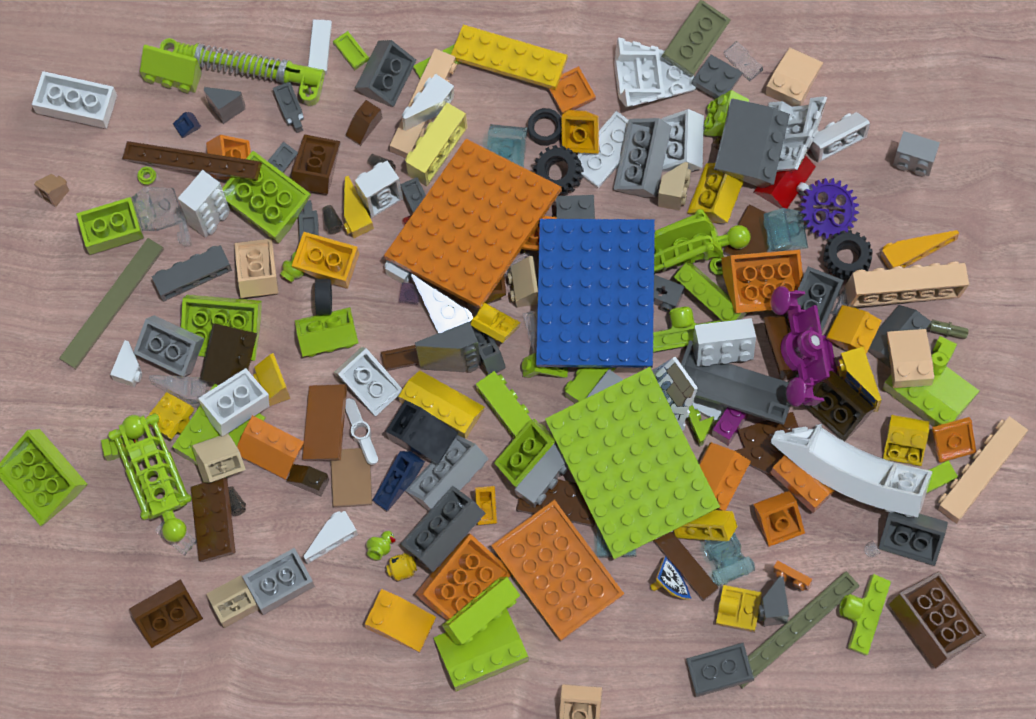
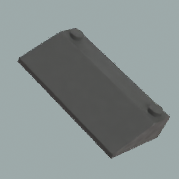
M689 341L681 365L697 386L695 397L784 425L791 407L786 398V388L789 382L729 363L697 366L694 352L692 351L693 341Z

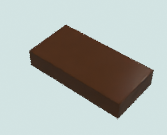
M415 345L381 352L383 366L386 371L419 365Z

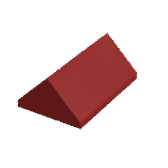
M805 156L797 170L777 171L774 185L764 188L757 186L754 193L786 212L798 195L796 187L800 182L806 183L816 166Z

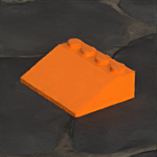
M800 250L721 257L723 277L735 313L772 310L770 299L773 291L780 286L786 287L791 292L798 290L803 279Z
M467 534L441 565L431 573L415 595L436 613L449 620L499 577L509 578L511 573L472 534Z

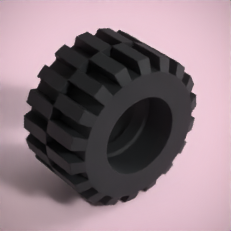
M554 145L553 149L547 147L545 148V153L541 151L539 153L541 157L540 159L536 158L535 162L537 165L533 167L536 172L535 174L561 186L562 191L558 196H561V193L568 195L570 190L571 192L575 191L574 187H579L581 184L579 180L583 179L581 173L584 172L581 166L582 163L571 149H566L565 146L561 145L560 148L557 145ZM560 161L566 162L568 164L567 174L559 180L551 179L549 177L551 166Z
M848 230V233L840 231L839 235L837 233L834 234L832 239L828 240L823 256L824 267L827 268V273H832V276L842 280L845 279L848 282L855 271H868L873 250L870 249V242H866L867 238L865 236L860 237V233L857 231L856 234H853L852 230ZM849 249L858 255L859 260L851 264L844 263L838 258L837 253L841 250Z

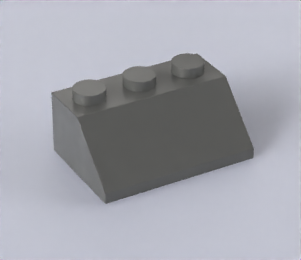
M392 40L378 41L355 88L372 100L394 107L417 60Z
M808 266L798 288V291H805V295L799 297L797 302L801 310H806L814 305L817 306L823 334L844 280Z
M898 305L877 330L868 352L891 369L887 332L926 329L927 332L931 321L915 309Z
M889 512L878 549L935 566L948 522L923 514H919L918 517H907L902 513Z

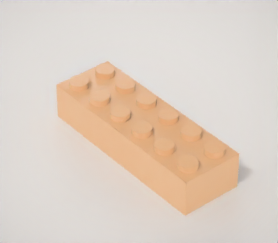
M950 262L947 265L934 263L925 267L913 265L910 268L898 266L890 270H884V268H877L867 272L865 270H857L852 273L845 285L848 306L861 307L960 298L969 286L965 263Z

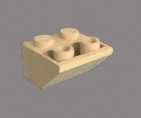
M688 162L682 163L662 176L658 207L680 211L681 205H685L687 188H689L691 170L688 169Z
M228 433L224 436L220 435L191 445L203 482H213L246 470L240 451Z
M241 575L207 593L224 628L259 610Z

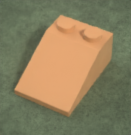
M789 48L767 85L766 95L778 101H783L791 107L802 106L823 62Z
M272 239L234 243L240 297L277 294L278 284Z
M926 329L887 332L893 388L932 386L934 371Z

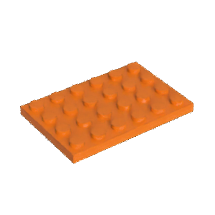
M555 500L491 545L560 641L625 595Z

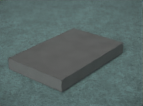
M744 643L686 658L697 697L754 681Z

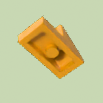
M495 486L476 487V504L486 513L477 524L497 523Z

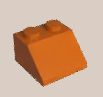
M218 135L206 143L207 153L246 159L251 153L249 140ZM210 174V176H212L213 178L222 180H229L231 178L227 176Z
M790 491L753 504L757 520L769 547L805 534L797 501Z

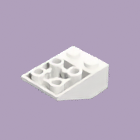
M437 74L433 78L429 77L424 84V90L416 94L413 99V105L411 107L408 106L402 114L403 130L406 131L437 116L445 104H450L454 99V86Z

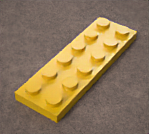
M467 25L462 26L451 53L452 56H455V61L554 90L558 86L568 60V55Z

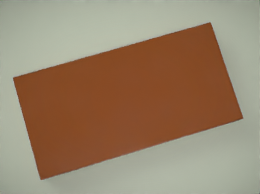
M345 384L309 386L302 458L304 461L341 460L347 386Z

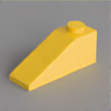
M346 176L344 195V218L346 223L343 226L347 234L351 233L353 238H356L373 230L374 226L349 176Z
M714 510L674 530L677 538L729 541L738 526L733 511Z

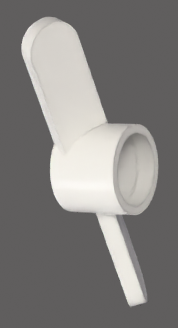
M346 399L345 409L352 424V437L355 442L360 444L367 463L374 465L378 461V456L370 439V426L363 421L355 400ZM360 427L368 430L367 435L364 437H357L354 433Z

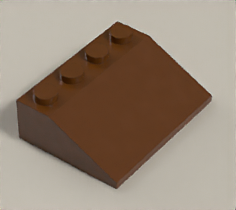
M940 572L901 592L889 603V606L935 669L986 636Z

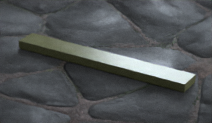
M149 238L146 239L59 359L75 370L78 368L163 252L164 248Z
M847 571L748 656L754 679L834 610L846 595L852 594L859 588L860 585ZM749 683L741 684L739 686L743 689Z

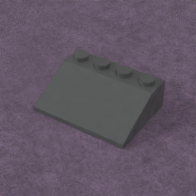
M732 98L714 170L760 188L774 185L790 114L773 107Z
M469 321L415 342L421 370L472 372L477 370L478 366H481L478 341Z

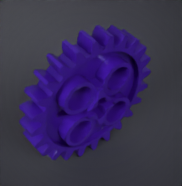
M824 178L822 183L817 180L815 185L810 184L809 189L803 191L806 196L800 197L804 201V203L798 204L799 207L803 208L798 214L804 215L800 221H806L807 224L804 228L811 227L810 234L817 232V238L823 234V240H826L829 236L832 239L836 233L839 235L840 231L848 233V228H854L851 222L858 220L854 215L859 214V211L855 210V207L859 206V204L853 202L857 196L851 197L853 190L847 191L848 185L841 186V180L836 183L834 178L830 179L829 182L827 178ZM818 194L823 196V203L818 200ZM836 197L841 199V206L836 203ZM813 205L820 208L828 206L829 209H843L844 213L837 210L829 212V209H815ZM816 213L821 214V222L816 219ZM835 215L840 219L839 224H836L834 221Z

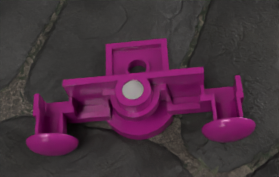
M780 286L773 291L770 304L773 312L777 315H783L788 310L791 332L786 334L782 340L781 353L792 371H798L799 378H793L788 383L786 398L789 404L794 407H798L802 403L815 406L823 402L824 398L814 396L812 386L830 377L829 371L837 372L832 342L826 339V335H822L817 306L814 305L806 310H801L800 305H798L797 299L805 295V291L794 290L791 292L786 287Z

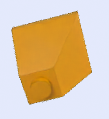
M567 110L561 115L562 146H565L566 149H571L574 153L599 154V116L587 111Z

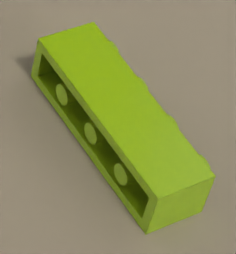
M686 262L674 276L723 322L742 320L748 313H735L730 296L693 263Z
M580 367L576 372L577 377L574 381L570 380L566 385L565 397L575 404L586 399L609 369L613 372L616 368Z
M493 371L476 383V390L515 439L531 420L528 415L529 410L524 404H519L516 400L518 396L514 390H509L505 384L507 382L501 374L497 375Z
M499 577L446 621L442 627L455 644L466 645L473 640L472 636L475 633H480L488 627L487 623L498 619L506 607L510 608L516 604V599L521 595L508 577Z

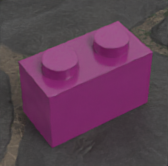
M727 407L714 427L712 437L729 446L749 414Z

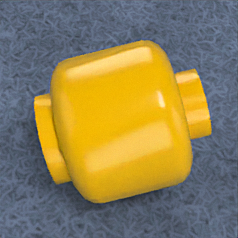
M407 553L391 557L389 565L386 566L388 575L390 577L393 576L396 581L411 578L414 576V572L417 571L414 557L409 556Z

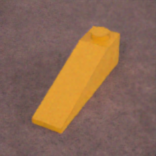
M954 230L901 240L894 244L890 242L882 248L880 257L889 270L898 266L906 268L956 241L959 232Z

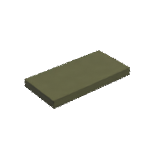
M700 0L661 57L690 77H693L731 19L705 1Z

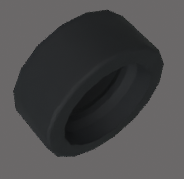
M550 108L536 110L528 119L530 138L542 146L555 144L562 136L561 116ZM542 118L554 120L556 123L555 132L549 136L537 134L534 129L536 121Z
M331 279L315 280L316 315L332 314Z

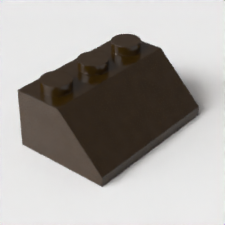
M213 323L200 379L222 384L245 368L249 370L257 333Z
M831 370L829 371L830 377L813 387L814 396L824 398V401L815 406H804L845 442L865 422L875 408Z

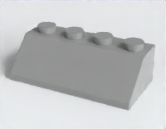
M660 118L629 119L614 185L615 191L639 197H657L671 125Z
M457 435L439 465L431 462L406 489V492L426 510L430 511L452 486L461 490L465 484L469 483L475 473L484 466L488 457L475 443Z

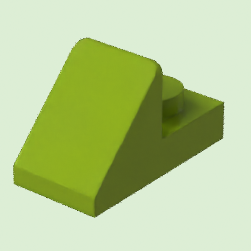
M692 404L688 409L690 414L687 419L699 446H703L714 422V416L700 421L702 419L698 409H694Z

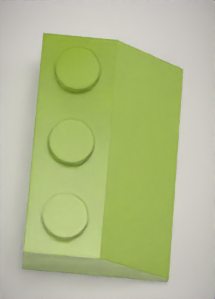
M144 44L140 73L144 81L152 84L154 82L160 83L166 88L175 87L185 93H189V91L196 92L202 75L197 58Z
M350 307L332 311L331 315H315L295 320L303 357L315 356L317 353L325 351L332 352L342 347L349 348L358 344Z
M531 419L494 463L510 482L517 487L552 447L555 438L544 425Z

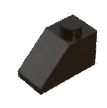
M294 464L286 482L322 496L329 477L327 473L313 467Z

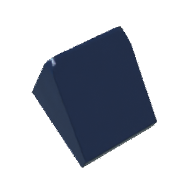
M184 112L173 123L182 138L201 127L191 112Z

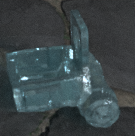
M733 533L729 541H704V552L716 568V570L712 571V579L718 587L755 571V563L749 556L744 557L741 552V543L735 533Z

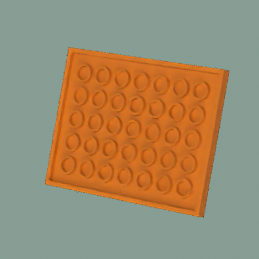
M465 139L384 254L386 260L481 309L540 223V219L544 217L562 191L561 186Z

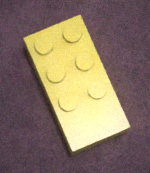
M449 103L445 104L434 122L431 121L428 124L425 135L417 140L414 151H410L406 156L408 176L413 179L418 177L421 184L426 187L429 185L468 128L466 113Z

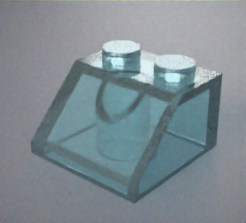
M490 124L487 149L524 168L528 128Z
M781 208L763 214L764 227L767 230L768 236L767 244L770 251L778 252L808 248L804 222L800 221L803 217L801 214H798L800 211Z

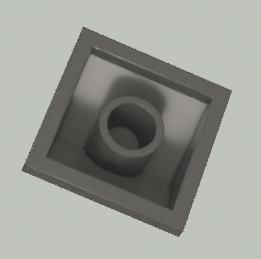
M204 87V93L209 106L223 124L245 110V102L240 91Z

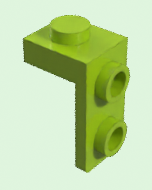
M537 353L523 358V377L531 378L539 373L560 378L568 377V367H537Z

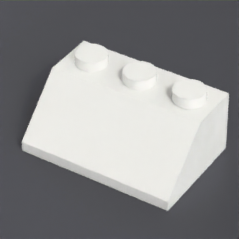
M687 109L661 118V120L672 126L662 172H669L684 162H688V169L691 172L701 169L703 165L704 116Z
M858 112L852 115L847 114L841 121L828 124L820 132L817 130L809 149L819 163L867 138L870 122Z
M246 368L198 398L210 423L221 436L226 435L251 419L252 415L255 416L269 407V394Z

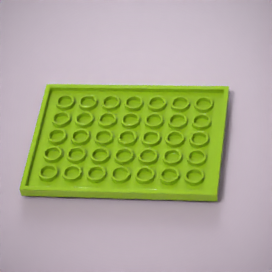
M651 367L545 418L614 560L720 508Z

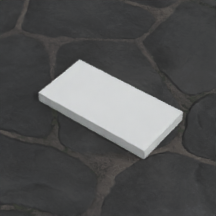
M617 111L599 130V154L579 153L577 155L584 170L581 173L583 178L597 189L601 187L619 166L629 120Z

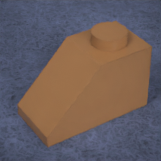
M49 174L34 183L41 198L54 207H57L69 192L66 184L67 181L59 175L56 177L53 174Z

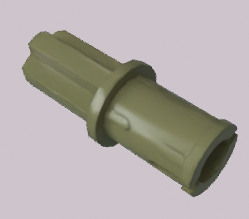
M932 319L929 331L944 334L946 337L951 335L964 339L967 338L969 333L967 328L952 325V322L946 323Z

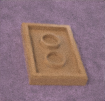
M361 448L342 449L341 460H331L333 507L372 505L371 465L367 463Z

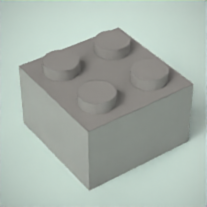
M903 131L893 165L900 170L913 171L919 176H930L940 142Z

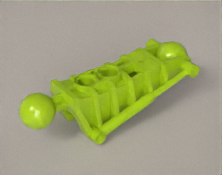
M699 209L692 216L655 230L654 273L661 270L665 271L667 268L675 265L678 267L682 263L690 261L694 263L695 260L724 257L722 246L730 245L735 249H742L750 242V232L742 225H735L729 229L726 235L718 236L717 229L704 213V210Z
M154 413L147 416L148 418H145L144 415H129L121 425H118V430L115 429L109 432V439L115 440L124 462L126 474L142 511L140 514L142 520L153 519L162 515L165 522L162 527L163 537L169 542H179L185 537L187 529L185 523L175 517L173 510L191 502L192 497L186 492L171 452L168 451L157 424L160 420L158 414ZM149 424L153 425L157 437L152 436ZM146 431L148 438L130 444L128 438L138 439ZM120 436L123 437L126 444L125 449H123L119 440ZM159 443H160V445H161V447H162V450H159V449L157 448V445H158ZM129 456L131 457L130 463L128 462V459H127V457H129ZM156 456L158 464L151 466L148 459ZM145 460L147 468L141 470L139 462ZM158 475L156 481H149L151 476ZM158 493H165V496L163 498H156Z

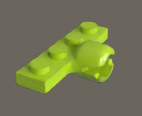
M690 307L674 308L669 313L671 328L653 332V352L688 346L689 341H693L695 325L722 322V320L697 324L694 322L693 312Z
M872 574L863 598L852 594L846 595L843 598L839 613L841 616L854 622V629L848 649L862 655H868L891 581Z

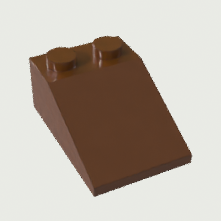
M304 134L292 170V180L307 191L328 194L341 141Z

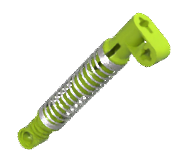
M171 38L164 39L160 44V49L167 50L170 47H174L173 52L197 58L199 66L202 68L207 63V69L213 64V70L218 65L219 71L224 66V72L230 67V73L236 68V74L240 71L242 76L245 73L248 77L251 74L254 78L259 76V79L264 77L265 80L267 78H270L271 81L276 79V82L279 81L280 83L293 82L301 84L299 94L303 103L307 106L316 105L320 99L325 78L324 69L293 64L292 61L284 59L280 61L279 58L274 60L271 57L269 59L268 56L263 58L262 55L257 57L254 54L251 56V53L246 55L245 52H242L240 54L238 50L234 53L233 50L228 51L227 48L224 50L221 47L217 49L215 46L211 48L210 45L205 47L204 44L199 43L186 45L185 43L176 42ZM306 85L314 86V87H311V91H312L313 94H310V90H309L308 86H306Z

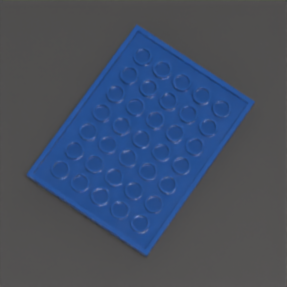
M540 219L537 367L653 368L655 219Z

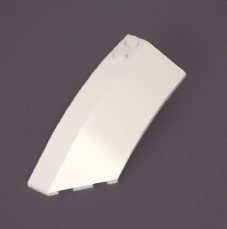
M822 424L815 425L814 429H808L807 427L793 428L792 432L785 433L783 430L776 431L772 437L771 443L802 470L826 486L857 501L885 509L887 512L902 513L907 517L919 516L932 471L895 463L869 454L822 428Z

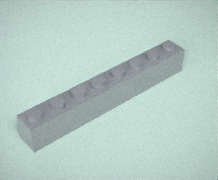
M609 369L588 397L624 379ZM556 440L515 489V494L534 508L537 504H542L546 498L545 493L549 488L552 490L556 486L559 475L561 473L564 475L569 469Z

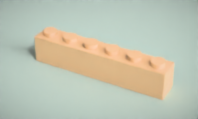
M436 48L434 49L408 105L409 107L413 105V99L416 94L424 90V84L429 77L433 78L437 74L447 82H450L448 80L449 75L454 74L457 67L455 56ZM433 118L406 131L403 130V122L401 120L390 144V152L406 158L410 151L413 152L416 148L417 140L425 135L427 132L425 127Z
M1010 416L1006 421L1003 419L996 427L998 430L994 436L990 434L984 442L986 447L983 450L979 449L973 456L975 461L972 465L967 464L961 472L964 474L961 479L958 480L956 478L951 484V492L948 495L944 493L938 501L940 503L938 510L956 524L1026 436L1028 429Z

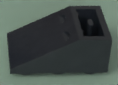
M407 400L404 401L385 431L391 441L439 465L458 435V432Z

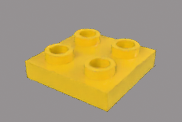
M484 303L477 315L472 319L471 326L479 332H484L491 336L494 340L504 343L519 328L521 322Z
M166 392L149 415L158 414L160 420L157 424L161 434L172 440L177 432L182 433L190 421L189 416L195 409ZM148 425L150 428L154 429L153 425Z
M723 585L716 625L755 632L762 592Z

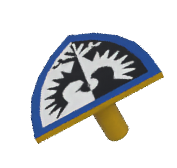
M665 556L656 577L657 581L651 584V589L656 591L663 586L672 596L690 600L691 596L683 577Z

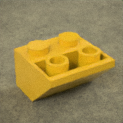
M891 415L883 459L922 466L930 421Z

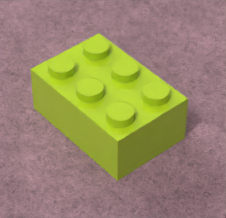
M131 197L76 213L84 243L90 255L144 238Z

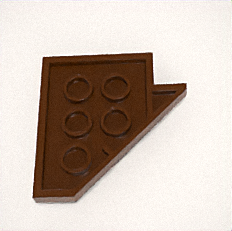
M788 413L784 425L766 420L739 429L738 433L744 448L735 451L751 461L750 467L774 477L771 474L772 467L785 454L775 447L771 440L776 431L783 430L785 433L792 432L793 428H799L794 413Z

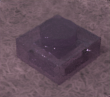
M402 282L399 302L418 305L420 294L416 285Z

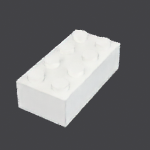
M42 71L32 106L37 114L107 129L117 94L112 86Z
M204 170L198 174L178 197L188 225L205 238L209 234H213L218 223L221 220H225L229 215L230 209L220 182Z

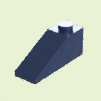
M400 451L372 501L386 511H389L416 479L425 461L411 451Z

